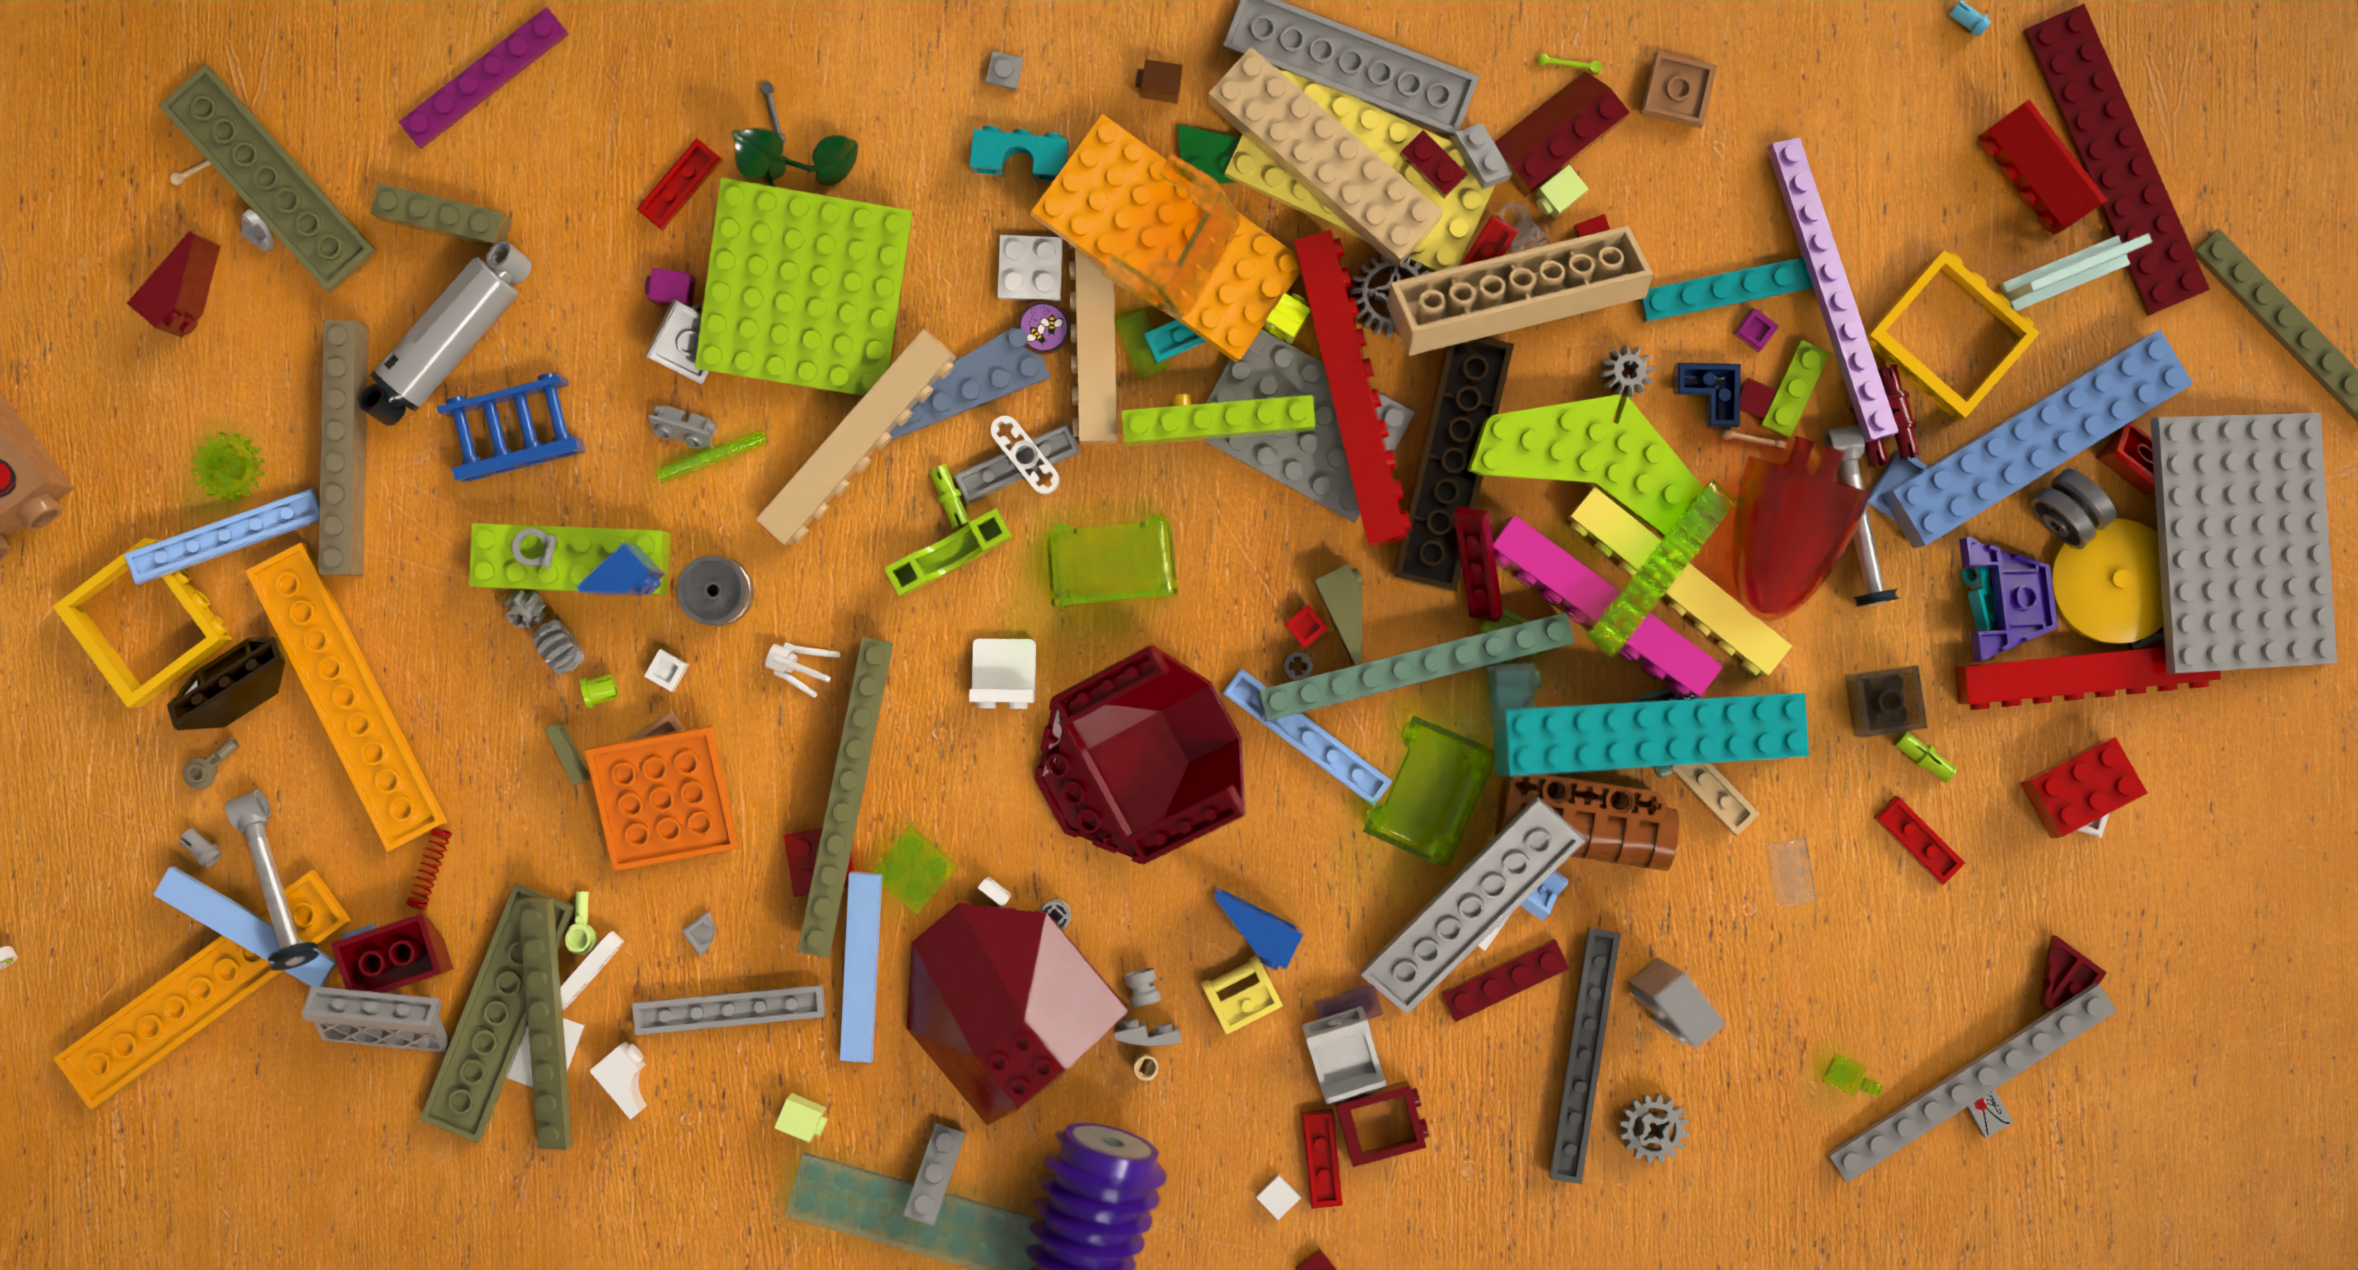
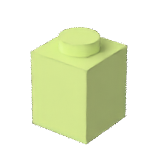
M1568 165L1535 194L1538 198L1536 203L1546 215L1551 214L1555 219L1583 197L1589 189L1571 166Z
M791 1093L785 1101L775 1129L810 1143L815 1135L821 1136L828 1118L823 1117L826 1107Z

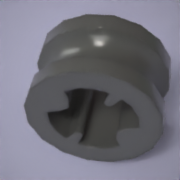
M1292 653L1284 661V672L1293 680L1305 679L1312 671V662L1309 656L1304 653ZM1295 657H1300L1301 662L1307 665L1306 671L1301 670L1302 675H1295V671L1289 669L1290 661L1295 662L1293 660Z

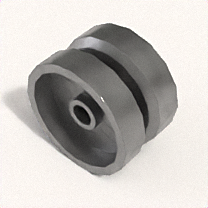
M2070 468L2064 469L2052 480V488H2043L2031 499V507L2039 521L2060 541L2075 549H2083L2095 538V529H2105L2117 516L2115 506L2102 489L2087 476Z
M714 555L699 557L687 564L679 575L676 587L678 603L684 613L698 623L712 626L730 625L743 618L750 609L754 596L753 582L746 569L734 560ZM713 586H717L719 588V592L716 596L715 593L711 591Z

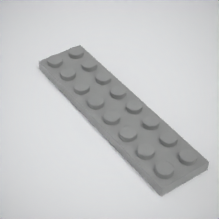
M1240 0L1223 45L1224 50L1243 56L1252 47L1276 68L1350 95L1379 109L1453 137L1455 132L1461 128L1480 76L1280 0Z
M1536 796L1360 970L1361 976L1408 1014L1585 842L1584 836Z

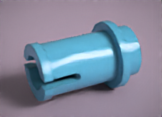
M1960 0L1949 14V17H1952L1969 29L1971 36L1975 34L1980 37L1992 22L1987 18L1988 14L1983 16L1965 3L1964 0Z

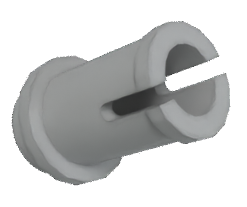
M195 828L187 830L182 835L183 838H180L178 841L180 845H183L198 859L197 863L199 865L210 867L222 855L219 851V846L209 843Z

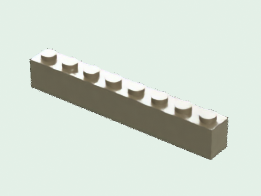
M324 320L318 574L331 576H363L367 413L360 408L359 400L367 388L369 327L357 321Z

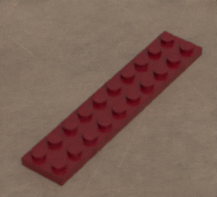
M2085 4L2026 28L2023 32L2082 168L2107 199L2099 207L2112 236H2119L2121 243L2124 244L2148 233L2150 235L2152 243L2126 254L2130 265L2126 266L2147 316L2210 290Z

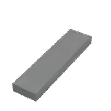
M1068 423L1032 439V442L1052 466L1081 453ZM1027 446L1021 447L1016 453L1017 461L1021 464L1032 462L1034 459L1033 449ZM1005 452L953 475L967 505L1025 479ZM1039 460L1038 464L1034 468L1027 470L1026 473L1030 476L1033 471L1035 473L1040 472L1039 466L1044 465V462Z

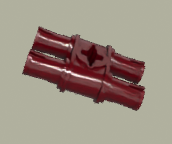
M1891 364L1890 368L1887 366L1878 368V372L1899 431L1895 434L1900 460H1907V457L1912 459L1921 455L1913 430L1916 428L1917 422L1912 417L1908 402L1909 393L1902 389L1897 370L1898 366L1897 364ZM1851 403V407L1849 408L1850 412H1853L1855 422L1857 425H1859L1853 405ZM1882 439L1865 443L1869 468L1876 467V464L1881 466L1889 463Z

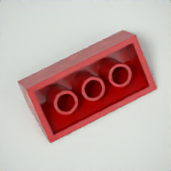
M2030 99L1978 136L1983 151L1989 157L1995 159L2000 166L2002 176L2015 185L2019 190V197L2022 202L2032 207L2039 216L2038 221L2046 231L2051 232L2053 236L2067 229L2107 201L2106 197Z

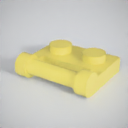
M1257 954L1250 957V961L1212 981L1209 978L1201 982L1226 1035L1283 1006ZM1254 973L1257 974L1260 981L1220 1000L1217 994L1218 991Z

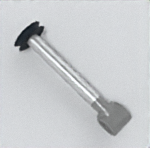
M1855 424L1825 430L1823 434L1824 449L1828 459L1833 461V464L1839 465L1865 595L1852 597L1857 601L1855 607L1865 605L1878 606L1886 603V601L1899 599L1895 594L1897 589L1884 590L1858 465V459L1862 458L1865 450L1860 426Z
M255 789L226 802L225 811L232 826L239 830L240 833H245L280 946L278 951L268 956L267 960L274 962L270 969L276 971L287 970L314 960L319 956V952L313 950L317 945L315 942L300 943L264 828L268 825L267 819L271 817V807L262 791Z

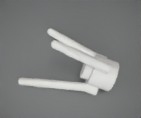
M785 642L783 647L773 644L767 655L765 667L774 670L773 675L785 679L810 696L817 697V692L789 673L797 670L825 682H829L830 677L798 664V656L793 653L839 658L840 653L795 646Z

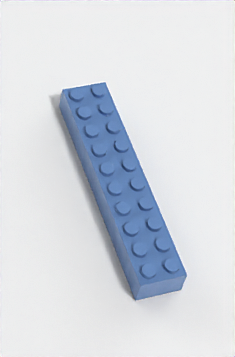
M2162 331L2152 332L2142 336L1880 495L1889 507L1912 548L1926 546L2192 385L2193 382Z

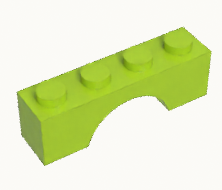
M995 508L969 522L963 528L943 540L920 551L911 553L884 569L898 596L905 597L1014 538L1001 513Z

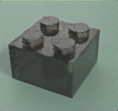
M1918 665L1844 674L1854 737H1871L1928 728Z

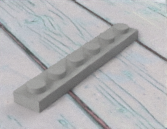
M823 984L632 1003L635 1035L826 1016Z

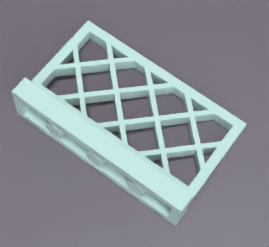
M2148 233L2122 244L2119 236H2115L2001 283L1999 287L2003 296L2010 301V307L2018 311L2130 265L2126 254L2152 243V240Z

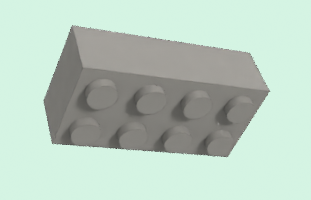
M1658 957L1628 980L1634 987L1630 993L1642 1007L1644 1006L1653 1013L1650 1016L1653 1022L1661 1031L1664 1030L1668 1036L1671 1035L1675 1041L1678 1040L1682 1046L1687 1043L1696 1049L1726 1025L1685 972Z

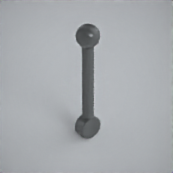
M765 81L761 84L760 89L766 95L774 130L782 138L784 144L786 137L781 133L772 97L774 87L770 82Z

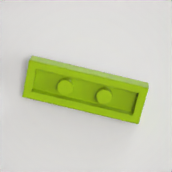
M1804 340L1798 342L1778 384L1766 417L1759 426L1786 439L1791 438L1830 355L1829 352Z

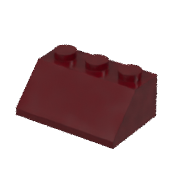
M424 912L331 943L346 990L386 993L454 969L444 938Z

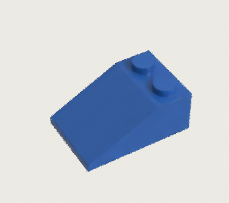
M1215 886L1213 890L1214 898L1256 954L1259 955L1260 962L1274 970H1277L1279 966L1287 969L1303 936L1300 927Z

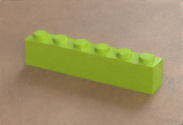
M1313 395L1122 410L1125 446L1314 431L1316 427Z

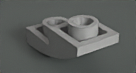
M1134 1018L1120 1022V1027L1115 1028L1114 1031L1116 1040L1134 1045L1163 1046L1182 1042L1179 1026L1172 1027L1171 1023L1157 1025L1153 1027L1154 1032L1148 1033L1146 1022L1138 1023V1019Z

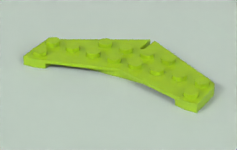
M1622 394L1497 414L1488 417L1483 422L1467 471L1481 476L1587 482L1594 484L1668 538L1667 541L1676 548L1691 555H1699L1714 509V501L1628 396L1622 398L1615 422H1613Z

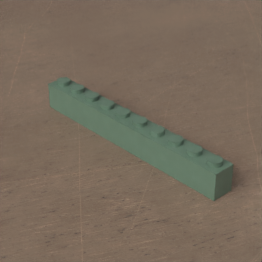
M1566 612L1257 691L1264 721L1267 722L1567 646L1575 642Z

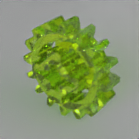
M218 432L217 440L212 437L205 438L208 446H197L201 456L192 457L191 460L198 463V468L192 470V474L200 475L201 477L196 482V485L200 487L207 486L205 494L210 496L216 494V499L226 501L229 497L230 500L238 501L239 493L244 496H250L249 487L260 486L255 480L256 476H264L265 472L258 470V465L265 463V460L255 456L259 453L260 448L250 446L252 441L250 438L242 437L240 439V434L233 432L229 434V437L226 433ZM233 446L237 447L245 457L238 456L237 450L233 449ZM230 462L237 463L231 465V467L226 468V471L220 470L224 469L226 466H229ZM212 476L218 477L219 483L223 484V487L217 484Z

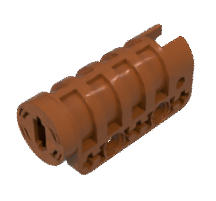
M1548 773L1503 776L1496 815L1495 837L1538 796L1584 836L1585 842L1571 857L1668 871L1671 868L1678 843L1679 815L1676 808L1666 807V801L1660 793L1638 787ZM1516 781H1525L1533 784V790L1526 787L1516 788ZM1551 782H1555L1556 792L1549 797L1547 787ZM1571 789L1595 793V800L1590 797L1583 796L1580 798L1571 795ZM1606 790V792H1605V794H1604V797H1603V802H1602V795H1603V792ZM1617 792L1618 802L1612 806L1610 798L1613 793ZM1625 794H1626V796H1627V803H1626V806H1625L1624 808H1622V807L1624 806V803H1625ZM1635 799L1649 801V805L1643 807L1634 805Z

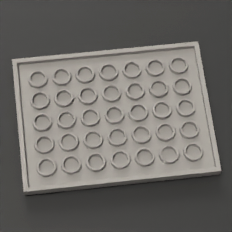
M2321 413L2159 417L2150 419L2167 673L2337 663Z

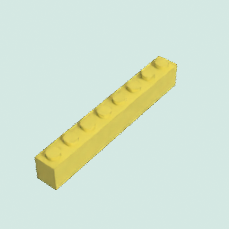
M1596 487L1589 489L1566 519L1571 522L1569 527L1582 538H1585L1586 535L1596 542L1594 548L1607 558L1612 555L1621 562L1618 567L1630 577L1637 575L1645 582L1643 587L1655 597L1663 596L1670 602L1667 605L1669 609L1680 617H1683L1684 614L1694 621L1692 627L1705 637L1710 634L1718 641L1716 646L1730 657L1735 654L1743 661L1741 666L1756 677L1758 674L1769 676L1791 649V644Z

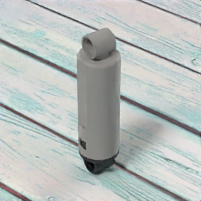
M500 241L492 246L487 253L486 262L478 257L473 258L373 370L370 376L377 383L370 385L364 390L359 400L360 408L386 426L396 424L404 415L406 407L416 412L518 297L517 289L511 284H518L527 278L532 268L530 259L507 241Z

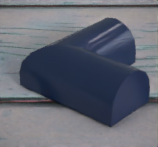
M1676 363L1672 377L1674 395L1707 396L1706 428L1733 429L1740 427L1741 364Z

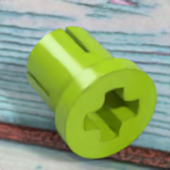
M613 674L590 680L587 677L580 679L581 692L587 709L595 708V704L619 698Z

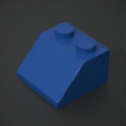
M623 543L576 588L580 592L597 595L642 596L645 594L648 596L661 585L659 579L665 574L639 546Z

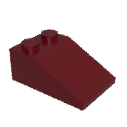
M189 231L130 298L127 304L156 329L182 338L184 335L190 334L197 327V320L203 315L220 246L216 242Z

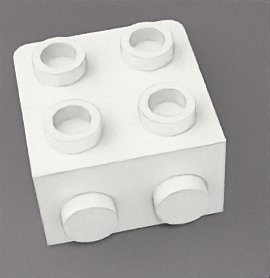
M976 639L973 642L972 689H969V702H977V708H996V702H1009L1010 709H1028V702H1035L1036 643L1031 639Z

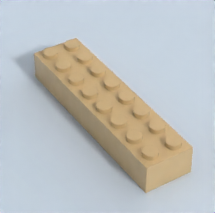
M1252 47L1245 52L1209 92V106L1397 268L1402 265L1440 222L1443 215L1441 209Z
M1629 226L1392 282L1387 307L1410 356L1646 298L1653 272Z

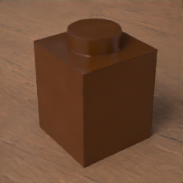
M1145 59L1144 69L1138 68L1135 85L1136 88H1141V98L1178 104L1183 65Z

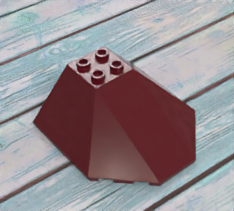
M1150 644L1051 698L1048 709L1051 710L1048 725L1044 728L1040 748L1042 750L1039 766L1036 767L1034 779L1065 834L1075 838L1080 836L1092 841L1094 846L1114 854L1116 852L1132 857L1131 861L1144 865L1246 815L1242 737L1212 682L1155 645Z
M959 902L912 942L906 1029L986 1125L1021 1108L1068 1070L1129 1011L1059 925L1045 911L1035 910L1032 912L1016 910V908L992 905L987 907Z

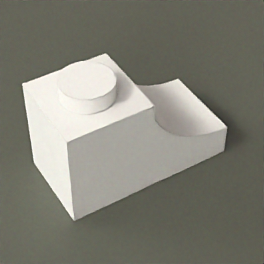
M624 1042L593 1067L590 1072L631 1120L647 1106L639 1090V1075L641 1069L646 1064L642 1061L644 1056L635 1045H629L627 1042Z

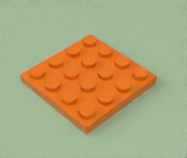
M713 725L588 747L585 750L613 871L738 849V836Z

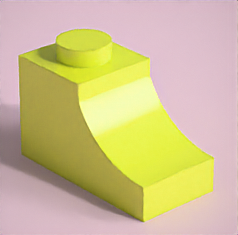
M1284 293L1268 316L1264 330L1291 345L1310 315L1311 308L1307 307L1309 302L1295 293H1292L1291 296Z

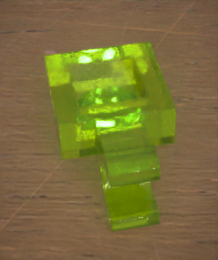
M1834 1053L1822 1079L1824 1083L1851 1096H1854L1857 1088L1873 1096L1879 1097L1883 1086L1863 1076L1867 1069L1865 1066L1837 1053Z

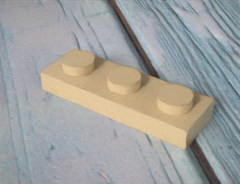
M1711 763L1671 765L1672 771L1733 835L1738 836L1759 815L1756 809Z

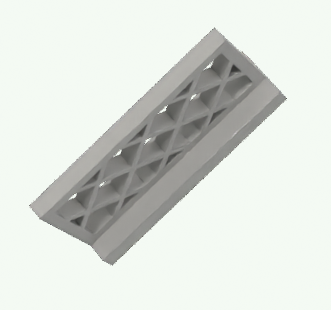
M311 986L301 1014L304 1021L314 1022L322 1041L443 1053L447 1052L450 1045L438 1015L441 1008L439 998Z

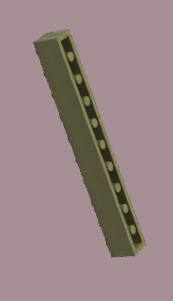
M862 637L860 641L797 947L798 953L825 958L830 957L894 643Z

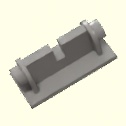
M664 404L662 407L656 406L653 415L649 414L651 432L658 437L666 440L671 438L679 440L696 449L701 447L709 450L712 449L710 435H715L718 426L717 423H713V419L691 413L688 422H683L686 414L685 411Z

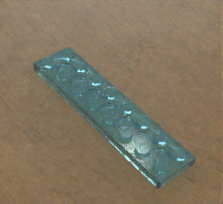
M806 1152L802 1154L785 1214L787 1217L973 1270H1027L1034 1268L1035 1262L1030 1259L1025 1250L1031 1244L1041 1243V1240L1030 1232L1029 1224L1042 1219L946 1192L933 1227L903 1216L914 1183Z

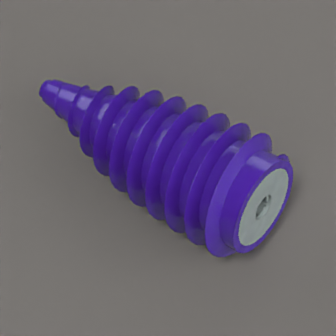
M1096 1123L1070 1124L1065 1130H1060L1055 1134L1056 1138L1061 1142L1060 1151L1046 1153L1043 1157L1044 1162L1055 1173L1042 1175L1038 1179L1039 1185L1049 1193V1196L1039 1197L1033 1202V1207L1045 1219L1036 1220L1029 1224L1030 1232L1040 1239L1041 1243L1031 1244L1026 1247V1254L1038 1264V1267L1027 1270H1135L1136 1263L1133 1256L1143 1250L1145 1244L1142 1233L1148 1231L1153 1223L1152 1216L1148 1211L1156 1208L1160 1202L1156 1188L1164 1185L1167 1180L1165 1170L1157 1162L1159 1152L1147 1140L1119 1128Z

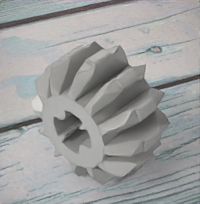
M1628 345L1621 346L1620 353L1616 349H1612L1609 352L1611 359L1605 358L1601 362L1604 367L1609 369L1600 372L1601 378L1610 379L1604 385V388L1607 390L1614 385L1616 387L1614 395L1622 394L1624 390L1625 396H1628L1629 399L1633 397L1634 391L1639 395L1645 392L1643 384L1650 385L1653 382V379L1646 375L1655 370L1654 366H1645V362L1650 359V355L1646 354L1640 358L1641 348L1638 346L1632 350L1631 354ZM1631 367L1633 372L1624 377L1621 372L1624 368Z
M552 620L549 623H544L532 634L533 644L537 648V652L556 673L565 674L578 667L579 663L584 661L583 649L580 647L579 642L561 621Z

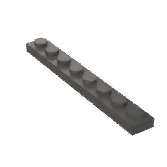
M1587 927L1548 1177L1552 1180L1582 1184L1621 935L1619 932Z

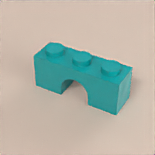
M982 126V130H973L970 157L972 173L1003 176L1007 159L1014 154H1025L1033 160L1032 174L1034 180L1053 182L1068 162L1069 143L1068 139H1063L1061 134L1047 132L1044 133V136L1032 135L1031 131L1024 129H1014L1013 133L1000 132L1001 129L995 126Z

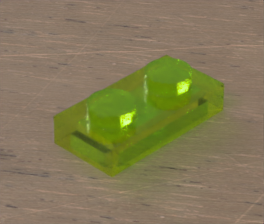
M1144 309L1115 321L1140 380L1169 368L1166 360L1155 364L1143 338L1145 333L1153 330Z

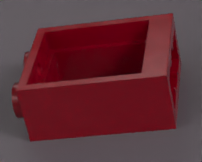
M1408 1081L1384 1086L1373 1093H1362L1349 1097L1344 1102L1335 1103L1353 1167L1427 1148L1424 1138L1430 1137L1425 1118L1419 1119L1416 1107L1421 1106L1417 1088L1411 1089ZM1404 1096L1415 1138L1362 1152L1351 1110Z

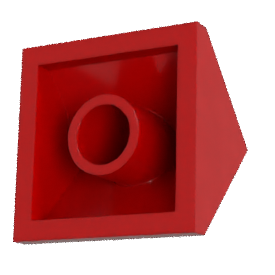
M2129 422L2114 433L2096 458L2145 496L2155 494L2152 438L2132 422Z

